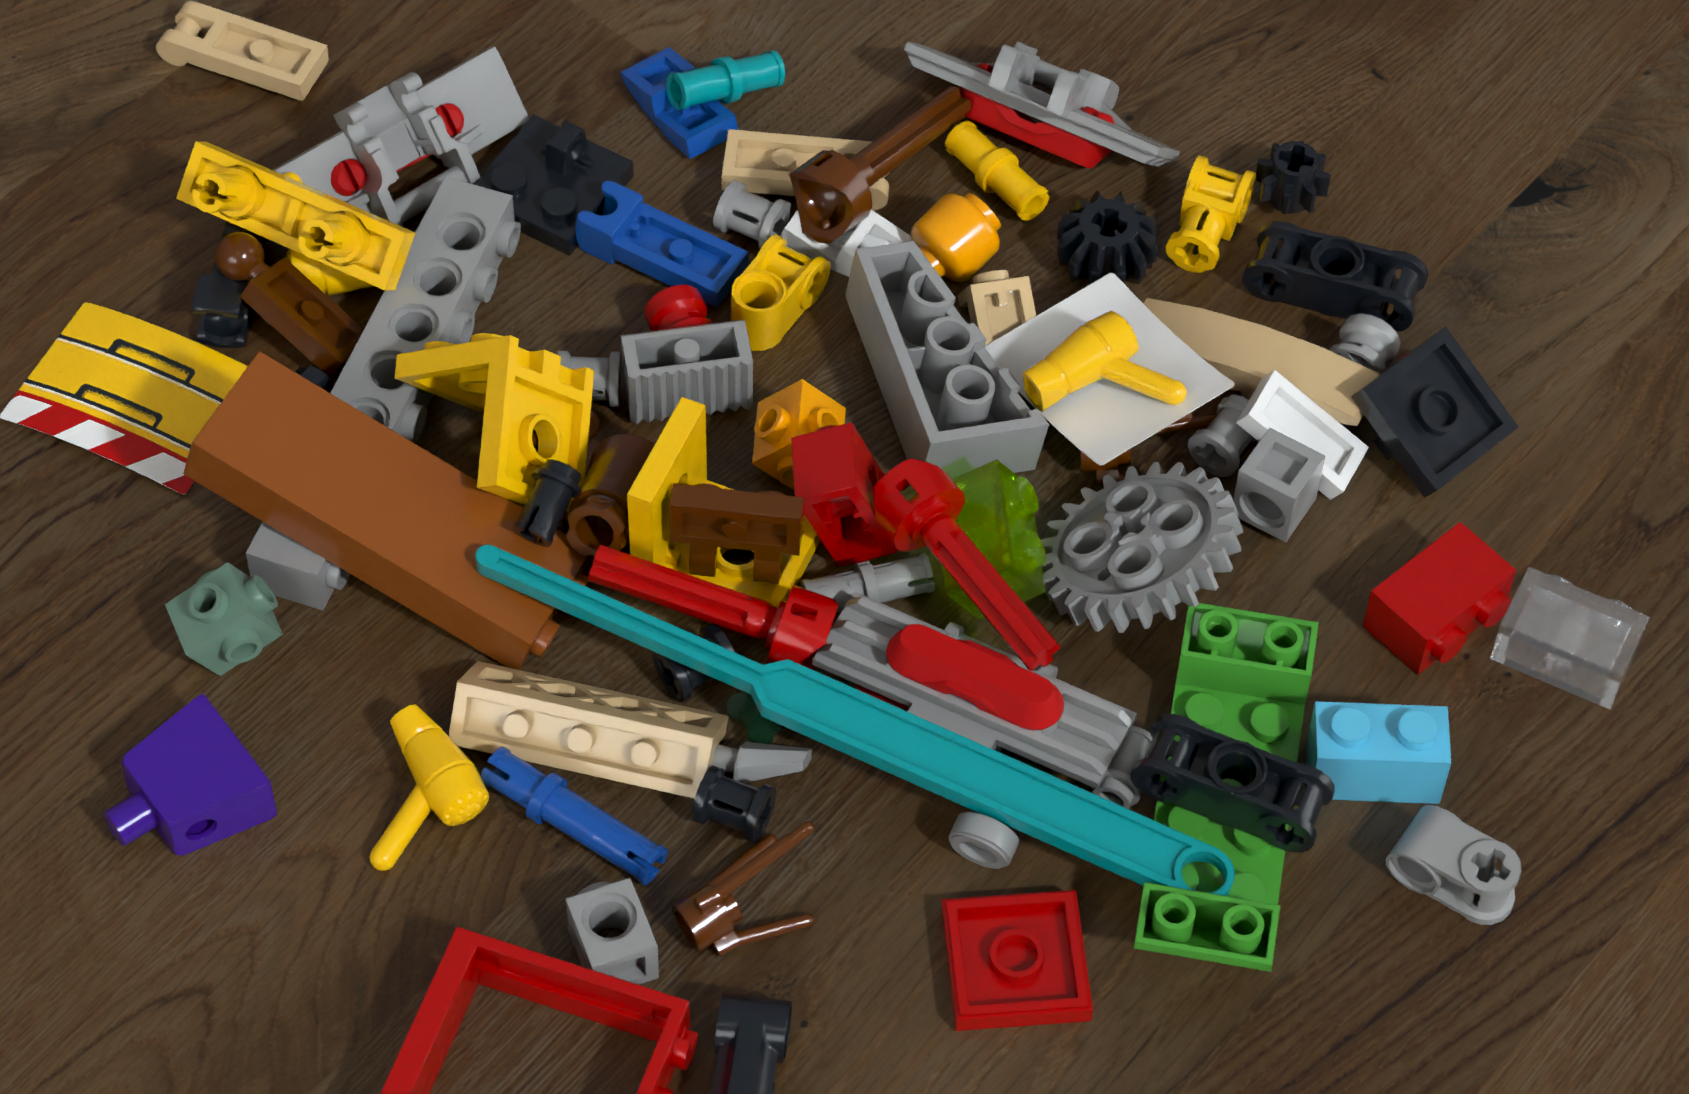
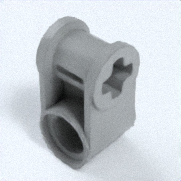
M1434 805L1422 806L1385 859L1386 867L1391 875L1402 885L1419 894L1429 896L1461 914L1471 922L1479 925H1493L1503 921L1511 914L1515 903L1514 888L1517 886L1521 875V861L1518 855L1507 844L1497 841L1462 822L1456 815L1446 809ZM1497 859L1501 861L1500 872L1495 869ZM1475 893L1480 895L1478 906L1473 902Z

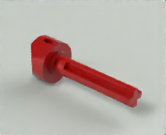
M910 458L885 474L873 488V501L877 524L891 543L901 551H913L926 545L1029 671H1033L1040 664L1044 668L1054 660L1051 655L1060 649L1058 642L955 521L963 509L965 497L964 492L948 473L937 465ZM909 483L917 494L907 501L899 491L905 490Z
M600 545L596 551L587 581L756 639H767L764 648L770 650L766 664L789 659L814 671L817 670V666L813 665V658L819 648L826 644L839 606L833 599L825 595L793 585L787 601L781 599L777 608L768 601Z

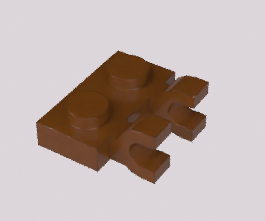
M673 483L669 504L670 542L690 544L689 574L715 577L717 547L754 551L753 581L779 584L781 554L797 556L800 554L803 532V497L786 496L776 491L757 493L721 489L712 484H697L693 486Z

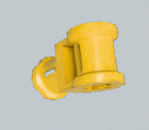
M1199 155L1196 158L1182 200L1179 220L1181 227L1178 232L1171 234L1165 246L1166 254L1178 267L1194 273H1203L1204 271L1214 269L1220 257L1217 247L1220 239L1230 241L1237 223L1240 224L1246 214L1256 182V173L1247 170L1242 175L1209 165L1207 157ZM1195 245H1198L1199 252L1197 255L1192 253Z

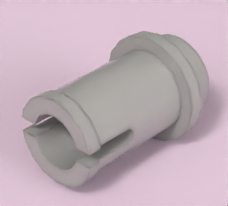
M1132 726L1099 788L1092 787L1093 794L1127 809L1138 803L1142 792L1132 783L1130 773L1135 763L1145 758L1153 740L1147 730Z

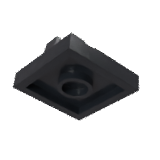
M533 114L523 125L518 135L508 143L474 185L512 195L514 220L520 223L521 233L570 256L578 246L575 234L578 214L581 211H590L602 216L605 196L602 194V183L613 181L626 187L634 177L633 161L587 140L585 130L575 124L564 121L562 127Z
M1446 327L1432 335L1351 396L1379 435L1374 439L1375 445L1386 460L1393 457L1396 458L1424 498L1439 490L1519 428Z

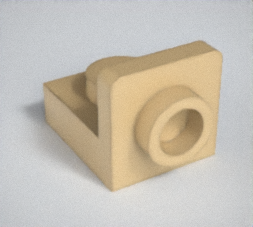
M996 270L975 275L972 277L973 284L957 295L960 308L968 307L971 323L974 322L987 339L985 346L1036 317L1029 276L1009 279L1008 270Z

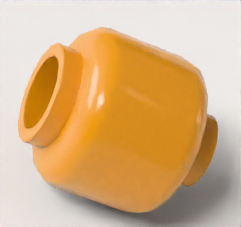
M950 193L942 196L914 223L911 229V237L940 277L945 276L957 283L966 282L999 250L1000 238L997 231L1001 228V223L994 212L974 194L966 193L962 197L955 193Z

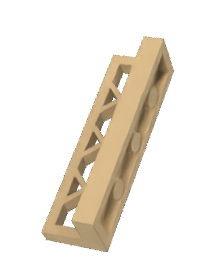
M477 661L457 681L449 737L459 747L493 754L498 748L504 746L523 761L695 799L700 782L707 769L713 764L715 749L726 734L729 716Z

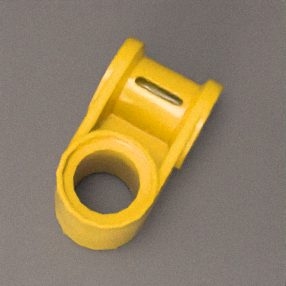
M777 234L772 235L766 240L755 259L735 279L732 285L730 321L745 320L752 351H764L780 343L783 336L802 313L810 308L820 297L830 275V261L821 256L811 259L787 247V240Z

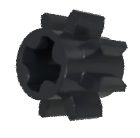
M1290 141L1281 145L1277 143L1272 144L1270 159H1258L1256 181L1262 183L1259 196L1260 201H1269L1273 208L1285 215L1286 213L1294 214L1304 210L1312 212L1316 196L1322 197L1328 194L1331 175L1324 172L1326 155L1324 153L1317 154L1304 141Z

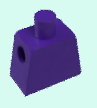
M204 694L193 699L124 755L121 765L131 796L103 812L109 829L123 847L155 828L175 855L183 856L277 816L270 780Z

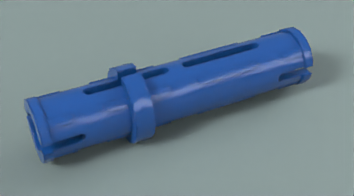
M504 746L498 748L491 755L487 762L497 768L494 771L487 767L483 768L481 773L483 783L526 808V817L537 824L548 822L632 875L644 886L648 885L657 876L660 869L652 864L655 861L664 864L668 855L667 848L657 845L567 788L568 781L560 775L550 773L547 776L512 754Z

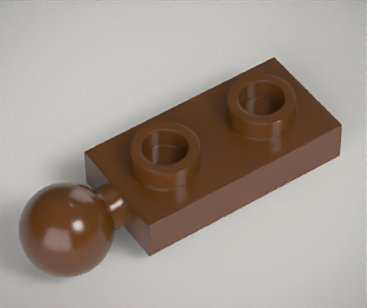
M234 232L223 237L215 250V263L218 270L225 277L236 281H249L240 297L263 320L272 325L302 352L312 364L327 374L330 379L342 372L364 329L285 257L269 267L264 262L263 247L254 236L245 232Z

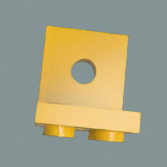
M489 333L474 334L471 336L470 342L461 344L442 341L427 342L424 344L423 350L397 354L394 379L478 412L484 411L477 488L525 505L536 483L532 474L537 467L543 468L547 459L563 462L576 469L582 476L578 485L582 486L586 470L594 370L587 367L567 368L561 365V356L545 349L527 351L518 347L519 339L514 336H501ZM533 428L538 437L537 452L532 441ZM571 498L562 519H567L569 507L574 498Z
M681 397L627 493L630 555L691 575L689 574L690 544L670 542L669 504L673 483L693 486L697 484H712L721 489H734L707 480L706 405ZM803 515L799 556L781 554L779 584L753 581L754 559L743 565L731 564L722 556L726 551L733 548L717 547L715 577L691 576L768 601L778 608L781 599L787 601L792 586L798 585L821 539L805 515Z

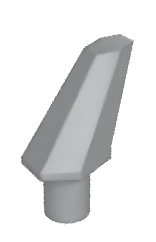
M745 741L739 749L717 745L712 765L723 768L724 773L733 774L734 780L747 783L803 771L811 760L812 748Z

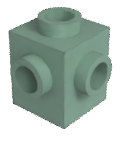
M228 562L218 569L205 573L198 579L196 584L165 604L186 656L219 676L224 675L240 663L252 660L260 654L265 646L283 635L273 612L278 607V602L269 585L260 576L254 575L249 577Z

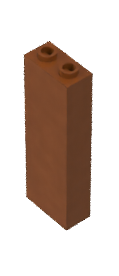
M260 351L191 444L183 472L184 475L508 668L520 670L530 653L542 658L561 626L552 620L558 609L479 574L476 569L475 558L478 548L483 545H493L587 587L589 583L587 581L588 576L581 572L589 555L582 556L573 549L564 532L557 529L553 536V542L549 547L540 546L538 543L540 538L538 536L535 544L525 540L512 529L514 523L518 521L523 510L522 507L506 498L477 488V480Z

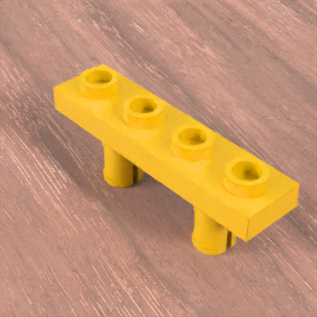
M195 141L176 199L192 205L203 212L217 216L384 291L396 290L416 234L411 230L209 142Z

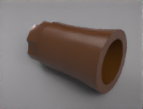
M618 434L606 438L594 449L590 458L587 475L581 486L582 492L579 497L573 499L567 517L569 520V530L566 533V538L571 547L580 555L595 556L600 545L620 551L629 544L627 493L655 445L650 440L633 434Z

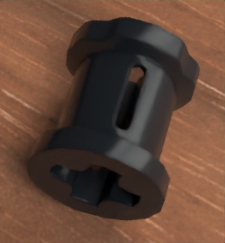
M707 622L700 627L699 637L735 652L725 633L716 624ZM653 653L654 665L662 683L671 696L680 703L691 698L694 688L712 679V677L661 654Z
M711 765L700 782L692 807V820L700 824H706L711 820L744 832L745 840L757 843L763 836L770 821L776 801V787L768 784H763L760 788L726 777L723 768Z

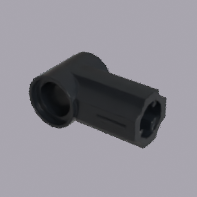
M723 992L715 1033L714 1052L718 1056L711 1094H774L778 1063H784L787 1052L792 1017V1001Z

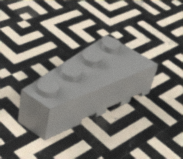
M910 241L856 249L845 297L906 458L923 460L939 466L948 473L955 483L1035 470L1049 423L1037 408L1029 409L1018 394L1020 389L1018 381L1007 367L1000 369L985 349L987 339L974 322L968 324L954 307L956 297L916 243Z

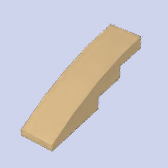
M1146 298L1143 303L1178 338L1216 370L1233 381L1235 385L1229 390L1241 391L1242 397L1250 400L1261 379L1276 370L1339 423L1357 426L1364 414L1351 396L1378 377L1379 373L1321 346L1257 323L1203 308Z

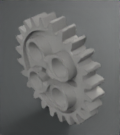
M1154 462L1146 475L1139 476L1135 467L1130 466L1126 471L1125 480L1116 482L1113 477L1106 475L1103 477L1104 489L1098 492L1086 487L1081 489L1085 501L1080 505L1064 503L1061 507L1067 519L1049 521L1047 527L1052 537L1039 540L1038 546L1043 556L1035 560L1041 574L1039 580L1049 601L1053 602L1058 614L1061 616L1068 613L1073 624L1076 626L1089 619L1093 630L1099 632L1110 620H1113L1118 633H1123L1131 619L1139 618L1143 628L1147 629L1151 626L1153 614L1162 612L1169 620H1173L1176 618L1175 605L1180 602L1193 607L1198 606L1199 602L1195 592L1199 588L1216 591L1219 586L1213 573L1232 571L1233 566L1228 555L1241 552L1242 548L1237 535L1243 533V528L1229 490L1224 491L1218 477L1208 480L1204 469L1201 467L1187 474L1181 462L1176 463L1167 474H1164L1159 462Z

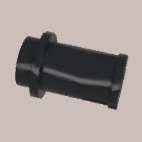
M547 459L543 468L537 467L534 470L532 476L536 483L518 521L512 527L517 535L534 544L538 536L540 538L538 541L539 545L544 547L551 546L553 536L571 498L579 497L582 492L581 487L578 485L582 477L581 474L573 467L553 459Z

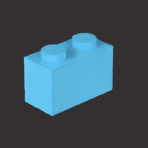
M1315 701L1306 739V763L1321 770L1331 778L1335 785V793L1332 800L1440 804L1451 767L1448 706Z

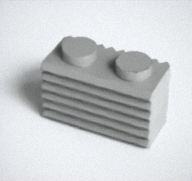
M744 319L620 335L623 383L630 421L638 425L642 419L650 423L653 419L663 421L666 417H671L681 397L706 405V412L710 415L714 411L724 413L729 408L736 412L740 406L749 410L753 405V358Z

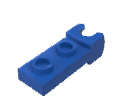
M613 181L602 183V194L605 196L603 216L590 211H581L577 216L575 234L580 249L611 265L617 260L670 286H693L701 293L704 302L718 308L732 290L735 279L749 266V252L650 205L643 204V195Z

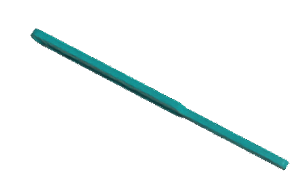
M483 545L476 551V569L482 576L751 694L761 716L982 815L991 817L1009 827L1142 886L1146 882L1193 890L1185 883L1182 877V869L1192 862L1202 861L1210 863L1220 871L1224 880V885L1217 891L1211 892V894L1229 896L1235 877L1233 864L1224 852L1209 844L789 659L762 665L493 545Z

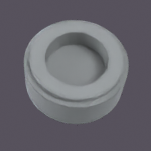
M974 812L960 813L948 836L952 848L959 855L973 863L993 869L1007 867L1019 844L1017 835L1009 827L991 817Z

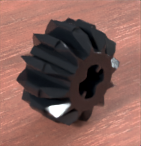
M1097 190L1090 199V203L1074 199L1073 205L1069 208V214L1062 215V220L1058 223L1057 239L1059 241L1057 257L1059 258V265L1069 267L1068 273L1070 274L1071 282L1087 278L1089 279V284H1092L1105 275L1114 273L1124 284L1126 280L1140 285L1142 278L1146 274V269L1152 268L1157 258L1158 244H1156L1158 228L1156 218L1146 216L1143 201L1126 204L1122 191L1114 199H1105Z

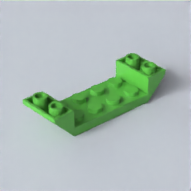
M1199 603L1196 607L1188 605L1171 714L1187 717L1202 727L1239 741L1248 742L1259 749L1297 763L1319 622ZM1175 735L1173 739L1179 742L1180 736ZM1161 775L1160 780L1165 781L1166 777ZM1222 779L1223 782L1230 786H1243L1236 780ZM1157 801L1154 821L1224 852L1233 864L1235 877L1229 896L1211 894V892L1217 891L1224 885L1222 874L1215 866L1202 861L1189 863L1181 871L1185 883L1193 890L1144 882L1134 949L1271 972L1280 912L1278 900L1285 850L1269 844L1264 839L1231 826L1219 824L1208 817L1175 804ZM1286 824L1285 829L1287 831L1289 826L1288 824Z

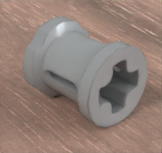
M733 180L725 188L717 204L713 227L723 233L731 229L757 240L759 248H761L772 235L777 234L780 236L790 218L791 204L782 199L777 200L775 203L747 192L745 184Z
M558 351V355L561 356V365L570 369L587 367L594 370L592 400L607 401L610 407H620L622 382L621 352L611 351L609 357L571 356L568 351Z
M1233 394L1230 397L1223 398L1217 405V416L1206 429L1197 430L1188 440V449L1195 462L1215 476L1230 477L1239 467V456L1250 443L1258 441L1236 423L1249 401L1245 397Z

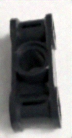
M1273 221L1261 227L1257 237L1258 254L1255 260L1247 264L1242 279L1247 290L1260 299L1282 302L1317 311L1326 316L1345 319L1355 314H1368L1382 319L1392 326L1396 332H1400L1411 326L1415 317V308L1413 306L1415 295L1424 288L1429 274L1428 268L1423 261L1410 253L1391 251L1355 242L1346 237L1331 236L1299 228L1288 222ZM1283 239V246L1281 249H1278V241ZM1397 269L1402 270L1399 280L1395 278ZM1272 274H1275L1276 282L1274 284L1270 283ZM1389 303L1394 305L1391 314L1387 313Z
M1162 714L1155 718L1150 728L1153 740L1146 756L1135 763L1130 773L1131 781L1139 791L1154 800L1175 804L1208 817L1219 824L1228 825L1264 839L1269 844L1285 851L1302 853L1309 851L1313 847L1317 838L1314 825L1322 806L1328 805L1331 802L1335 793L1334 783L1324 772L1313 766L1295 763L1274 755L1248 742L1239 741L1202 727L1195 721L1181 715ZM1175 735L1180 736L1179 742L1173 739ZM1161 775L1166 777L1165 781L1160 780ZM1222 779L1236 780L1243 786H1230L1223 782ZM1302 784L1306 785V791L1299 789ZM1295 805L1299 806L1297 810L1293 809ZM1286 824L1292 826L1290 831L1285 829Z

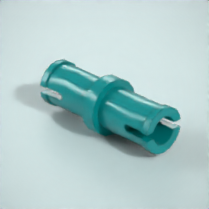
M775 50L736 60L729 56L718 57L712 60L710 66L682 73L675 72L669 74L666 79V92L671 105L676 110H683L689 106L716 100L723 104H729L740 100L742 94L769 87L782 86L786 75L785 66L781 56Z

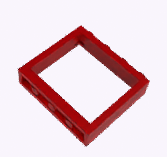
M456 927L380 1094H430L479 984L658 1042L636 1094H674L673 1090L668 1089L676 1068L684 1071L688 1068L696 1048L698 1033L690 1029V1001Z

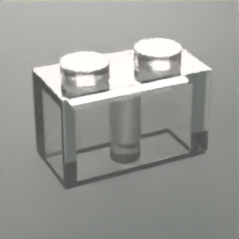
M1528 567L1500 624L1490 659L1611 710L1639 650L1650 617L1633 610L1624 602L1606 599L1574 586L1561 576L1545 574Z

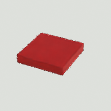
M1076 890L942 899L941 914L955 1031L1092 1021L1093 1006Z

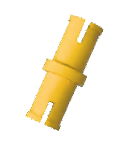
M970 121L962 122L951 130L945 141L947 152L955 156L975 174V182L984 192L997 194L1017 213L1018 217L1025 221L1035 218L1044 210L1049 201L1048 190L1040 186L1019 167V160L1014 153L1007 148H998Z

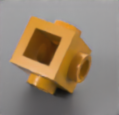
M803 379L761 400L757 405L752 464L794 490L791 438L815 432L825 426L845 424L846 408Z

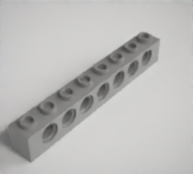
M446 176L415 232L416 234L396 290L384 291L331 391L332 395L415 443L420 439L427 420V406L434 394L394 379L397 354L423 350L424 344L432 341L453 344L469 342L475 324L474 314L481 301L487 303L491 299L497 284L498 267L504 256L510 258L514 254L521 233L520 223L514 220L512 195ZM263 521L246 552L250 577L254 575L260 576L277 597L322 611L325 609L334 589H343L350 576V573Z

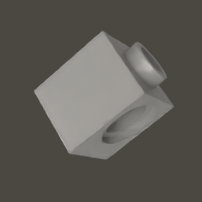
M1269 427L1239 469L1233 499L1239 513L1238 518L1287 542L1317 498L1325 455Z
M631 878L615 883H594L582 889L577 895L566 898L568 932L582 967L638 985L659 978L658 945ZM606 928H617L624 931L623 934L614 938H604L597 935L599 931Z

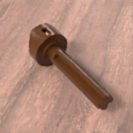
M950 86L849 159L836 151L822 150L788 174L795 193L802 233L818 243L831 244L867 218L872 209L870 187L965 118V114L971 110L970 100L961 97L958 87Z

